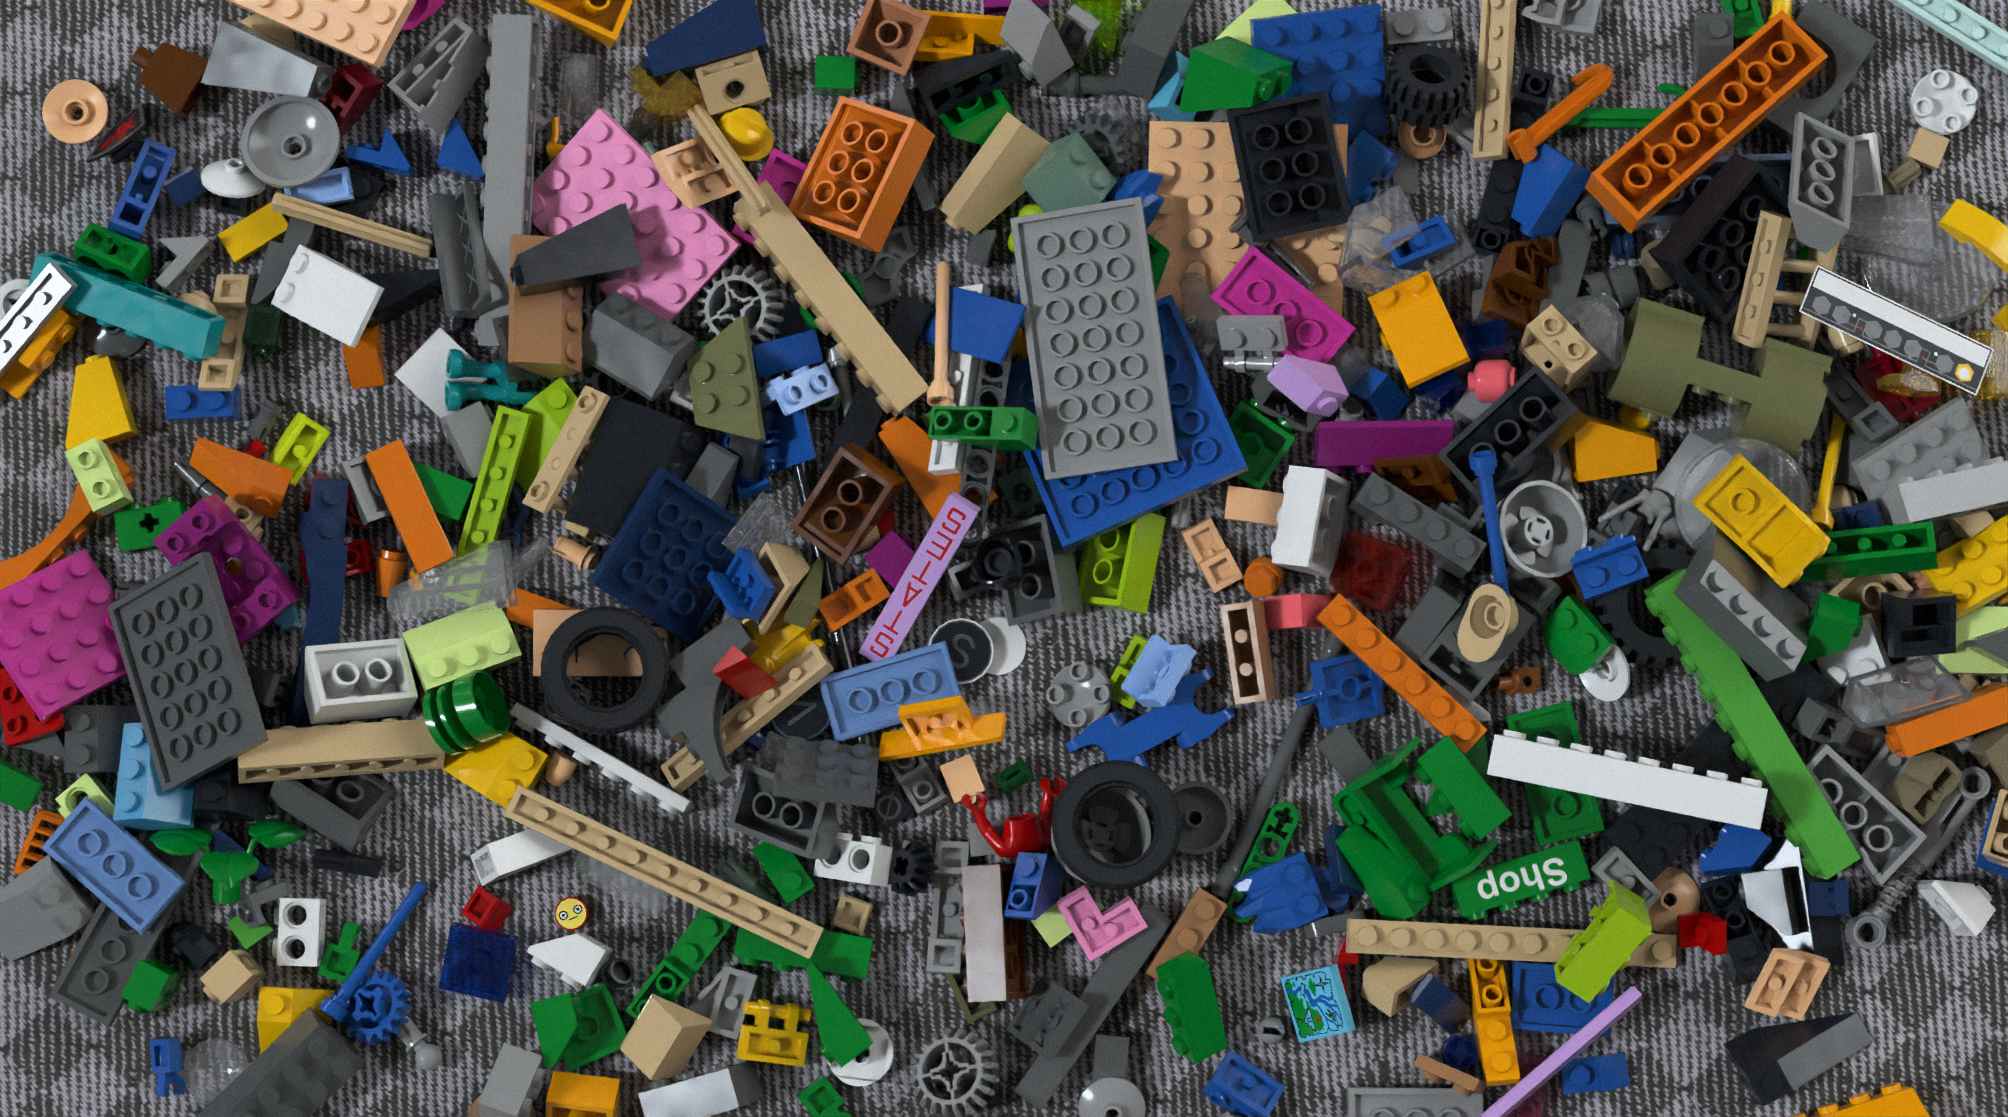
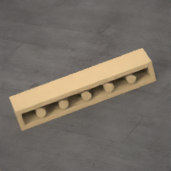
M420 716L414 720L399 721L394 718H388L380 722L371 723L351 721L343 725L321 723L315 724L312 727L301 728L282 726L278 729L266 730L267 742L237 757L239 784L442 769L444 768L445 752L436 744L431 736L424 716Z

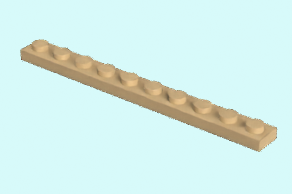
M518 785L504 816L808 959L811 958L824 930L823 927L520 785Z
M1347 919L1346 952L1557 962L1576 932L1582 934L1585 930ZM1651 933L1649 940L1643 946H1638L1633 951L1627 966L1676 968L1677 935Z

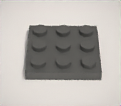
M798 736L780 737L772 796L874 808L879 749L872 748L867 744L852 746L839 744L833 740L817 742L808 741Z

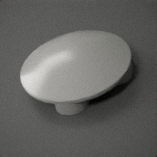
M1077 661L1063 668L1054 677L1046 691V699L1049 702L1053 715L1062 724L1071 728H1087L1091 723L1104 717L1108 712L1112 701V687L1108 677L1101 669L1092 664Z

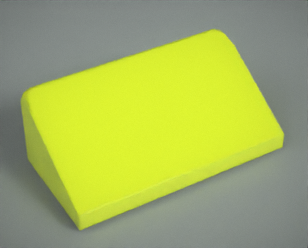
M297 412L265 461L293 470L290 485L295 487L331 432L304 414Z

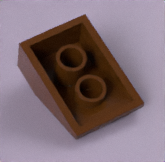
M853 442L841 446L790 528L843 566L890 508L907 480L857 443Z

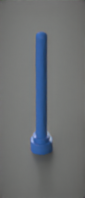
M1493 450L1478 451L1469 455L1470 469L1475 472V476H1479L1494 584L1498 585L1510 596L1492 474L1495 473V467H1497L1496 452Z
M419 881L414 885L337 994L332 993L330 998L325 997L318 1009L341 1023L348 1013L346 1011L349 1006L347 1001L426 893L427 884L425 882Z

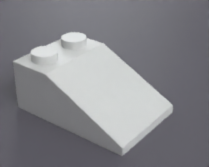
M299 244L280 285L275 291L271 304L348 346L356 348L384 288L329 256Z

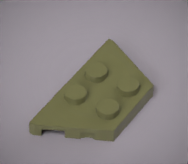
M742 316L735 319L686 361L695 424L714 431L718 430L726 434L764 442L766 439L748 319Z

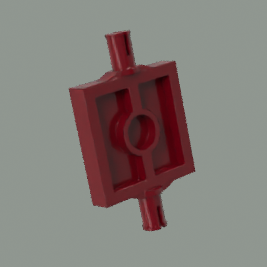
M1870 345L1868 346L1873 357L1866 364L1850 371L1853 378L1875 403L1880 401L1897 422L1908 421L1911 426L1922 419L1920 414L1928 406L1942 400L1929 373Z

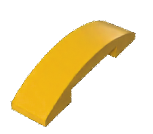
M1956 199L1937 224L1962 245L1969 241L2008 274V227L1983 210L1963 200Z

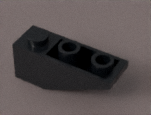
M1728 875L1700 883L1707 911L1727 921V954H1721V958L1733 987L1757 981L1767 961V956L1745 904L1740 897L1733 876Z

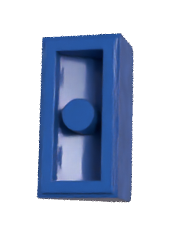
M815 329L752 346L760 378L823 361Z

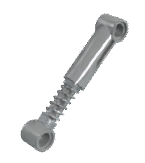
M1979 767L1960 768L1963 774L1957 787L1941 801L1933 817L1918 827L1927 838L1893 873V876L1888 878V883L1881 886L1882 891L1876 893L1877 899H1872L1866 910H1862L1858 916L1851 918L1847 922L1845 937L1851 946L1860 949H1875L1884 943L1886 929L1888 928L1887 924L1892 919L1890 916L1892 911L1897 912L1895 907L1897 904H1902L1900 900L1903 896L1907 897L1906 891L1908 889L1912 890L1910 886L1913 881L1917 882L1916 877L1918 874L1922 875L1924 871L1929 872L1978 800L1988 794L1991 780L1985 770ZM1967 775L1972 776L1975 781V788L1971 793L1963 785ZM1864 923L1868 924L1872 930V935L1868 941H1863L1859 935V929Z

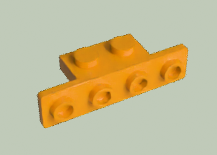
M920 10L931 15L932 18L914 60L937 62L943 59L973 55L974 43L1005 45L999 35L1005 16Z
M62 305L0 379V387L16 399H22L43 370L51 365L55 355L64 343L72 338L76 328L85 316L71 314L67 311L68 307Z
M962 695L902 705L899 707L898 717L905 729L884 732L881 735L879 759L881 762L1001 742L1004 739L1007 717L1004 712L974 717Z

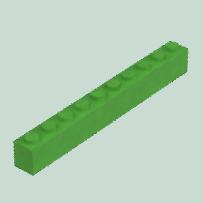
M1686 569L1672 572L1643 590L1647 596V599H1645L1646 606L1655 617L1659 616L1665 626L1662 628L1663 634L1671 645L1674 646L1676 644L1682 654L1680 661L1689 674L1695 675L1700 684L1697 686L1701 697L1707 703H1712L1717 712L1715 719L1724 732L1728 731L1735 741L1732 744L1735 753L1742 761L1746 760L1752 770L1749 773L1751 779L1762 781L1761 788L1768 789L1767 796L1770 800L1767 801V805L1773 815L1778 819L1781 817L1787 827L1784 832L1789 842L1794 847L1798 846L1804 855L1802 863L1810 875H1816L1817 878H1831L1861 859L1860 855L1739 655L1674 594Z

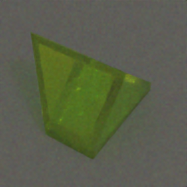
M1071 0L1070 8L1075 4L1082 10L1090 12L1095 19L1101 22L1093 40L1108 60L1111 59L1115 52L1122 0Z

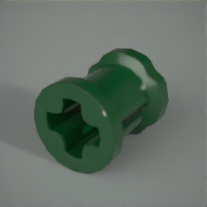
M1020 756L1016 758V763L1000 773L996 771L992 774L1008 799L1012 797V792L1027 782L1033 783L1036 781Z

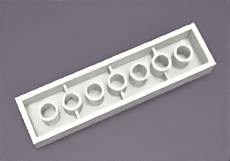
M1505 729L1503 736L1494 735L1487 770L1489 775L1758 830L1761 828L1768 789L1761 788L1762 781L1742 777L1741 783L1727 781L1728 774L1707 770L1706 777L1693 774V767L1675 763L1672 765V770L1660 768L1659 760L1640 756L1638 763L1625 761L1627 755L1625 753L1605 750L1604 756L1592 754L1593 747L1571 743L1570 749L1559 747V740L1537 736L1536 742L1526 741V734Z

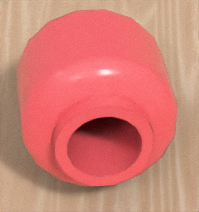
M1505 359L1478 361L1474 372L1468 373L1469 392H1475L1477 400L1482 403L1495 402L1518 381L1516 367H1511L1509 361Z

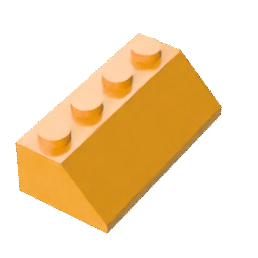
M1895 1082L1880 1087L1882 1093L1869 1096L1868 1092L1849 1097L1850 1103L1837 1106L1836 1102L1817 1107L1818 1113L1807 1117L1930 1116L1913 1087L1901 1086L1900 1082ZM1805 1112L1790 1115L1788 1117H1806Z

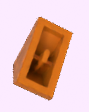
M378 323L374 327H365L356 348L350 347L345 343L343 345V354L353 390L386 386L380 323Z

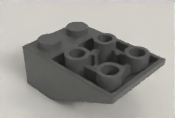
M1484 577L1475 590L1481 585L1493 583ZM1474 591L1419 660L1471 702L1474 701L1537 620L1536 616L1515 601L1519 614L1515 630L1504 637L1501 646L1493 657L1479 663L1469 661L1461 654L1458 647L1457 634Z

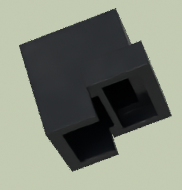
M1930 588L1881 592V640L1883 645L1888 647V656L1903 658L1956 653V595Z

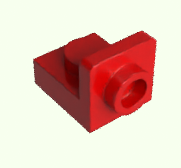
M1708 911L1677 915V946L1681 948L1699 946L1713 955L1727 954V921Z

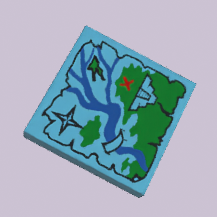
M1337 964L1280 978L1299 1043L1342 1034L1356 1029Z

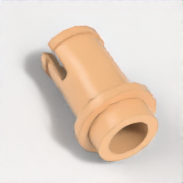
M563 534L556 541L552 551L553 554L577 564L579 570L583 568L590 570L597 557V552L593 551L592 546L585 547Z

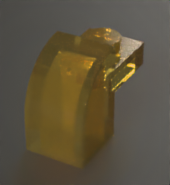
M639 65L628 73L633 82L630 88L642 100L647 97L649 98L641 105L644 113L656 121L664 123L680 121L688 116L687 111L690 107L704 102L702 92L680 70L661 87Z

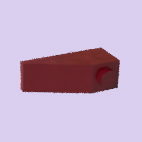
M361 63L339 66L332 78L330 90L326 93L325 98L319 99V102L327 107L334 116L340 130V139L365 113L384 84Z

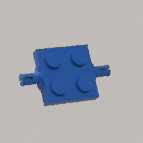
M1353 652L1309 662L1313 690L1296 693L1295 699H1302L1296 701L1298 707L1316 704L1321 728H1330L1385 714L1382 695L1383 686H1387V684Z

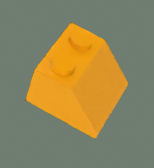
M553 1071L546 1098V1117H618L620 1079Z

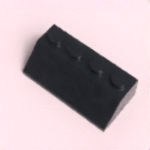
M1535 364L1440 451L1437 456L1483 505L1479 476H1475V472L1470 469L1469 455L1484 450L1495 451L1497 467H1495V473L1492 474L1497 505L1589 420Z

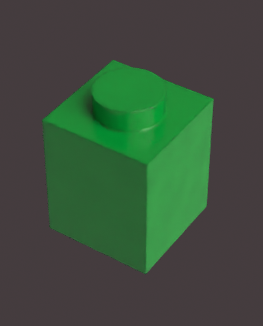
M816 55V95L855 97L856 87H862V67H857L856 58Z

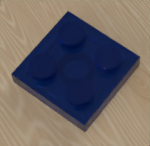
M453 922L450 926L439 989L504 1003L508 996L519 936Z

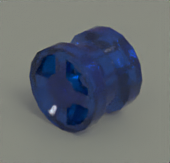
M1453 1035L1443 1042L1441 1057L1448 1066L1458 1070H1465L1475 1063L1477 1048L1471 1039L1461 1035Z

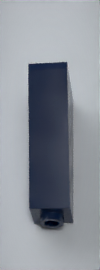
M715 1L647 44L645 48L648 56L643 57L642 61L647 77L653 75L658 85L696 74V68L757 50L759 55L768 53L769 49L755 1Z

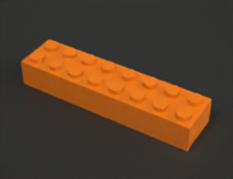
M1781 10L1593 171L1585 189L1632 234L1821 70L1828 55Z

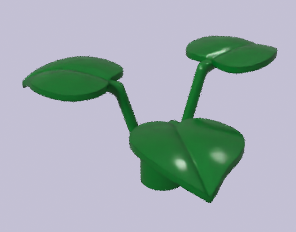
M271 818L266 819V822H255L248 830L249 835L254 838L250 840L246 853L211 852L206 844L212 841V834L198 826L162 829L149 838V842L152 841L158 849L172 855H190L199 850L202 851L204 855L200 858V866L209 875V878L213 879V900L220 904H233L240 900L241 881L255 873L259 867V860L252 855L256 845L261 843L266 848L285 847L306 837L308 831L295 823L282 819Z

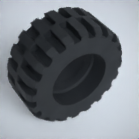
M1656 540L1648 551L1643 550L1645 542L1637 544L1649 575L1659 574L1666 577L1676 570H1687L1696 554V551L1691 553L1687 551L1686 546L1683 544H1668L1667 540ZM1632 585L1593 600L1594 609L1590 610V612L1617 641L1616 645L1625 655L1628 664L1634 663L1637 664L1638 668H1656V670L1682 664L1680 661L1682 654L1676 644L1674 646L1671 645L1665 636L1646 634L1631 619L1627 598Z

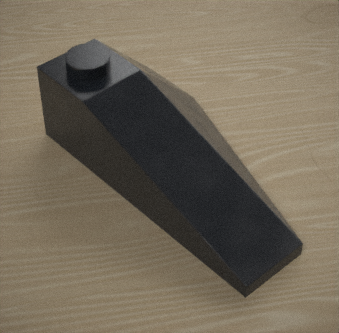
M1851 1012L1805 1021L1752 1028L1723 1043V1046L1754 1104L1766 1106L1799 1088L1873 1041L1858 1013Z

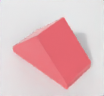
M1299 593L1265 597L1267 631L1327 629L1316 617L1331 602V596Z

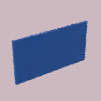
M949 285L948 349L980 358V360L1002 364L1027 307ZM936 302L918 339L921 342L935 345Z

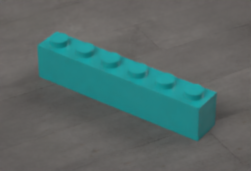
M55 251L36 254L28 288L49 263H57L78 285L63 304V306L68 307L67 311L78 316L89 315L96 318V323L102 326H117L125 329L126 335L138 339L148 338L155 341L154 345L161 349H176L184 352L183 356L189 360L203 361L205 358L218 354L227 318Z

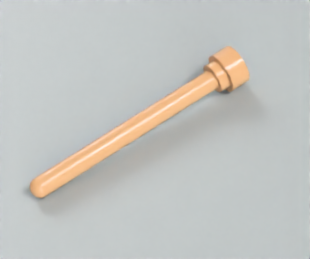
M941 261L937 264L934 381L927 388V403L930 406H951L954 403V389L951 387L950 382L947 381L950 266L946 261Z

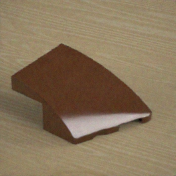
M1557 236L1513 241L1505 245L1486 285L1482 315L1522 333L1525 332L1526 326L1538 316L1539 301L1548 298V268L1558 264Z

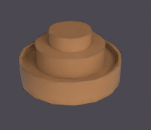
M1403 121L1398 127L1397 139L1400 148L1406 155L1414 159L1423 160L1433 157L1441 150L1446 140V129L1444 124L1442 128L1429 127V129H1424L1422 126H1410L1408 122Z

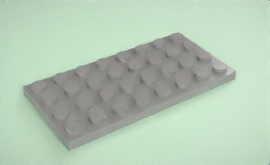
M1135 197L1010 218L1021 304L1027 307L1023 319L1036 416L1039 418L1038 431L1045 480L1052 481L1177 462L1178 454L1142 198Z

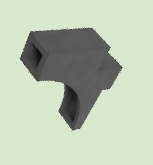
M732 616L669 661L674 669L671 677L683 691L654 711L659 719L656 726L666 740L671 738L679 744L685 742L684 744L695 759L700 757L706 765L702 771L713 786L718 783L725 789H729L738 782L727 761L722 739L723 708L730 686L714 674L712 670L732 645L748 657L760 648L743 622Z

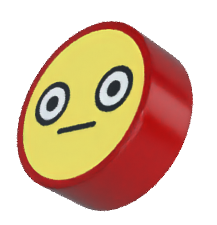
M564 898L555 908V920L563 929H580L588 921V906L580 898Z

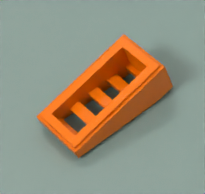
M39 808L16 861L14 873L21 875L32 867L29 866L31 860L39 862L46 857L33 853L35 847L41 848L45 844L44 841L38 840L40 834L51 837L55 832L54 830L42 827L43 823L47 821L61 825L65 821L62 815Z

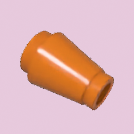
M380 548L379 556H375L377 596L396 598V592L399 589L408 561L405 560L406 552Z

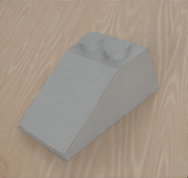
M50 855L41 859L0 890V952L10 962L69 937L91 921L95 913L91 897Z

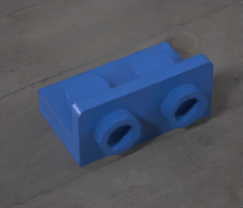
M1625 534L1616 535L1606 541L1607 545L1596 549L1593 546H1588L1574 553L1575 557L1570 559L1571 568L1585 603L1649 579V574L1637 548V541L1634 535L1628 537Z
M1229 1049L1211 1079L1205 1084L1202 1092L1208 1096L1213 1104L1227 1108L1236 1116L1268 1117L1286 1086Z

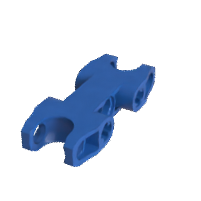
M1209 667L1182 677L1175 688V696L1164 707H1156L1128 723L1124 721L1118 709L1091 723L1081 734L1066 743L1065 746L1069 753L1089 745L1097 746L1105 752L1108 761L1124 760L1140 764L1149 769L1150 767L1142 753L1172 737L1176 738L1183 751L1211 736L1217 728L1233 718L1235 713L1232 707L1212 715L1204 714L1196 708L1193 701L1196 688L1214 676Z

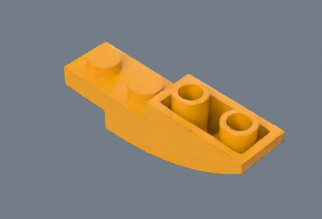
M1467 958L1478 1056L1482 1062L1485 1086L1518 1084L1521 1078L1510 1020L1511 1007L1503 960Z

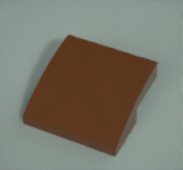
M1434 453L1375 458L1373 461L1381 478L1424 505L1441 502H1460L1464 495L1452 471Z

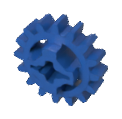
M376 970L373 976L367 974L363 979V983L358 986L349 999V1006L346 1009L348 1015L342 1020L343 1024L350 1026L347 1033L355 1036V1040L375 1046L379 1045L380 1040L387 1043L391 1042L390 1033L392 1032L400 1035L399 1024L401 1022L408 1023L409 1021L404 1016L405 1011L412 1010V1006L405 1003V1000L411 997L410 992L403 990L406 983L398 980L397 976L388 972L384 974Z

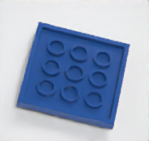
M1371 3L1250 19L1252 46L1293 62L1291 71L1292 83L1287 93L1263 103L1328 90L1334 123L1348 124L1347 140L1356 139L1362 130L1370 132L1374 136L1389 135L1387 106L1383 102L1385 66L1380 4Z

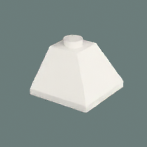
M1917 880V882L1912 884L1958 936H1977L1996 910L1990 903L1992 900L1991 896L1980 885L1975 886L1970 883L1942 880Z

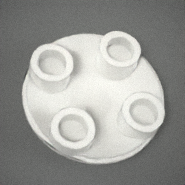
M1935 70L1924 76L1914 87L1910 102L1911 111L1915 120L1922 128L1939 135L1953 134L1965 128L1972 120L1977 107L1978 92L1962 75L1949 70Z

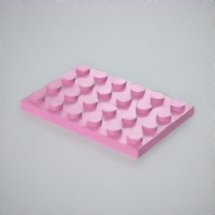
M599 108L533 183L532 223L546 236L554 237L619 204L626 203L642 267L634 277L595 283V285L608 297L617 291L672 324L700 293L703 286L709 283L711 277L718 273L742 244L703 206L691 210L685 206L668 187L656 168L651 155L604 109Z

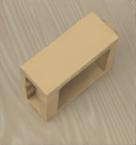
M1552 304L1526 326L1519 347L1524 356L1533 365L1537 364L1565 395L1588 377L1598 353ZM1545 362H1551L1552 367L1547 368Z

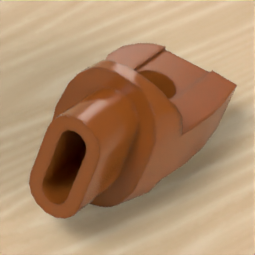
M1523 667L1505 671L1500 677L1490 679L1488 682L1489 689L1491 691L1502 690L1508 696L1517 693H1534L1540 687L1541 668ZM1524 678L1527 681L1526 685L1523 684Z

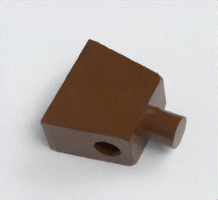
M165 42L160 44L155 53L140 46L132 57V63L143 69L138 81L185 121L208 86L201 82L208 59Z

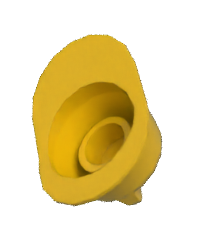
M748 107L738 108L724 115L714 114L710 116L741 160L759 161L766 158L772 151L774 143L772 132L766 125L762 115L756 110Z

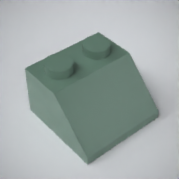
M1077 131L1053 141L1020 183L1045 213L1099 204L1117 183V180Z

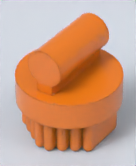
M1264 555L1254 559L1247 567L1244 575L1245 590L1256 598L1267 597V595L1271 596L1272 593L1278 590L1284 579L1285 571L1280 566L1271 563L1272 560Z

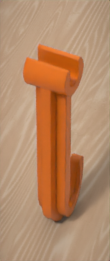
M1597 63L1585 68L1571 79L1573 86L1583 83L1529 128L1517 129L1511 132L1505 140L1515 159L1521 158L1524 164L1533 160L1537 155L1536 147L1610 87L1614 78L1612 68L1604 63Z

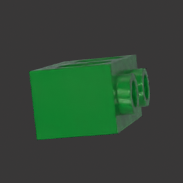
M93 222L89 223L73 245L76 260L143 285L153 271L148 246Z

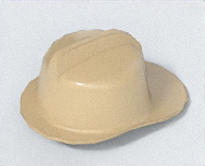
M1489 583L1481 585L1476 589L1461 621L1457 634L1458 647L1461 654L1469 661L1479 663L1493 657L1501 646L1504 637L1511 634L1518 624L1519 614L1515 598L1507 595L1498 585Z

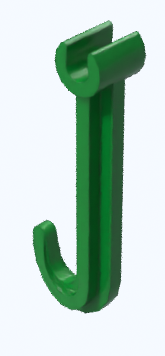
M1661 83L1657 87L1659 93L1675 95L1678 98L1687 92L1679 85ZM1586 107L1558 130L1570 132L1574 128L1644 129L1666 109Z

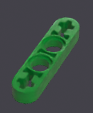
M1277 803L1269 810L1238 879L1251 868H1258L1281 860L1299 820L1298 811L1291 803ZM1284 808H1287L1289 810L1288 816L1292 818V822L1282 825L1280 832L1286 833L1283 840L1278 834L1267 832L1266 829L1268 825L1275 829L1278 823V818L1274 816L1275 812H1282ZM1265 838H1273L1278 843V852L1273 857H1267L1260 851V844ZM1234 888L1226 903L1228 905L1226 913L1235 922H1248L1255 915L1239 919L1232 912L1234 909L1232 907L1233 902H1240L1245 894L1237 892Z

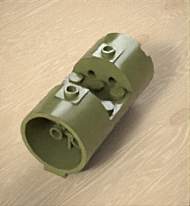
M1637 296L1635 304L1624 323L1611 359L1604 389V397L1606 399L1643 410L1641 417L1660 422L1662 417L1671 419L1686 389L1710 397L1711 391H1714L1713 397L1735 405L1729 437L1738 440L1736 447L1751 452H1756L1757 447L1793 458L1801 456L1804 448L1800 447L1802 440L1811 439L1824 406L1828 387L1822 382L1823 376L1828 377L1830 375L1832 357L1765 337L1763 348L1757 349L1747 371L1734 369L1697 357L1705 317Z

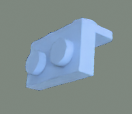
M826 363L810 369L809 365L793 371L791 378L784 380L783 376H780L764 384L766 390L759 394L761 408L778 402L783 414L788 416L835 396L839 393V389Z
M1152 635L1121 685V689L1143 707H1164L1175 696V688L1180 679L1191 669V661L1197 652L1188 644L1170 645L1159 635Z

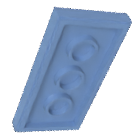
M946 641L830 674L819 681L836 742L902 723L898 717L899 707L902 705L961 695Z
M85 796L41 847L140 935H144L188 885L185 879L125 827L113 821V817L88 796Z

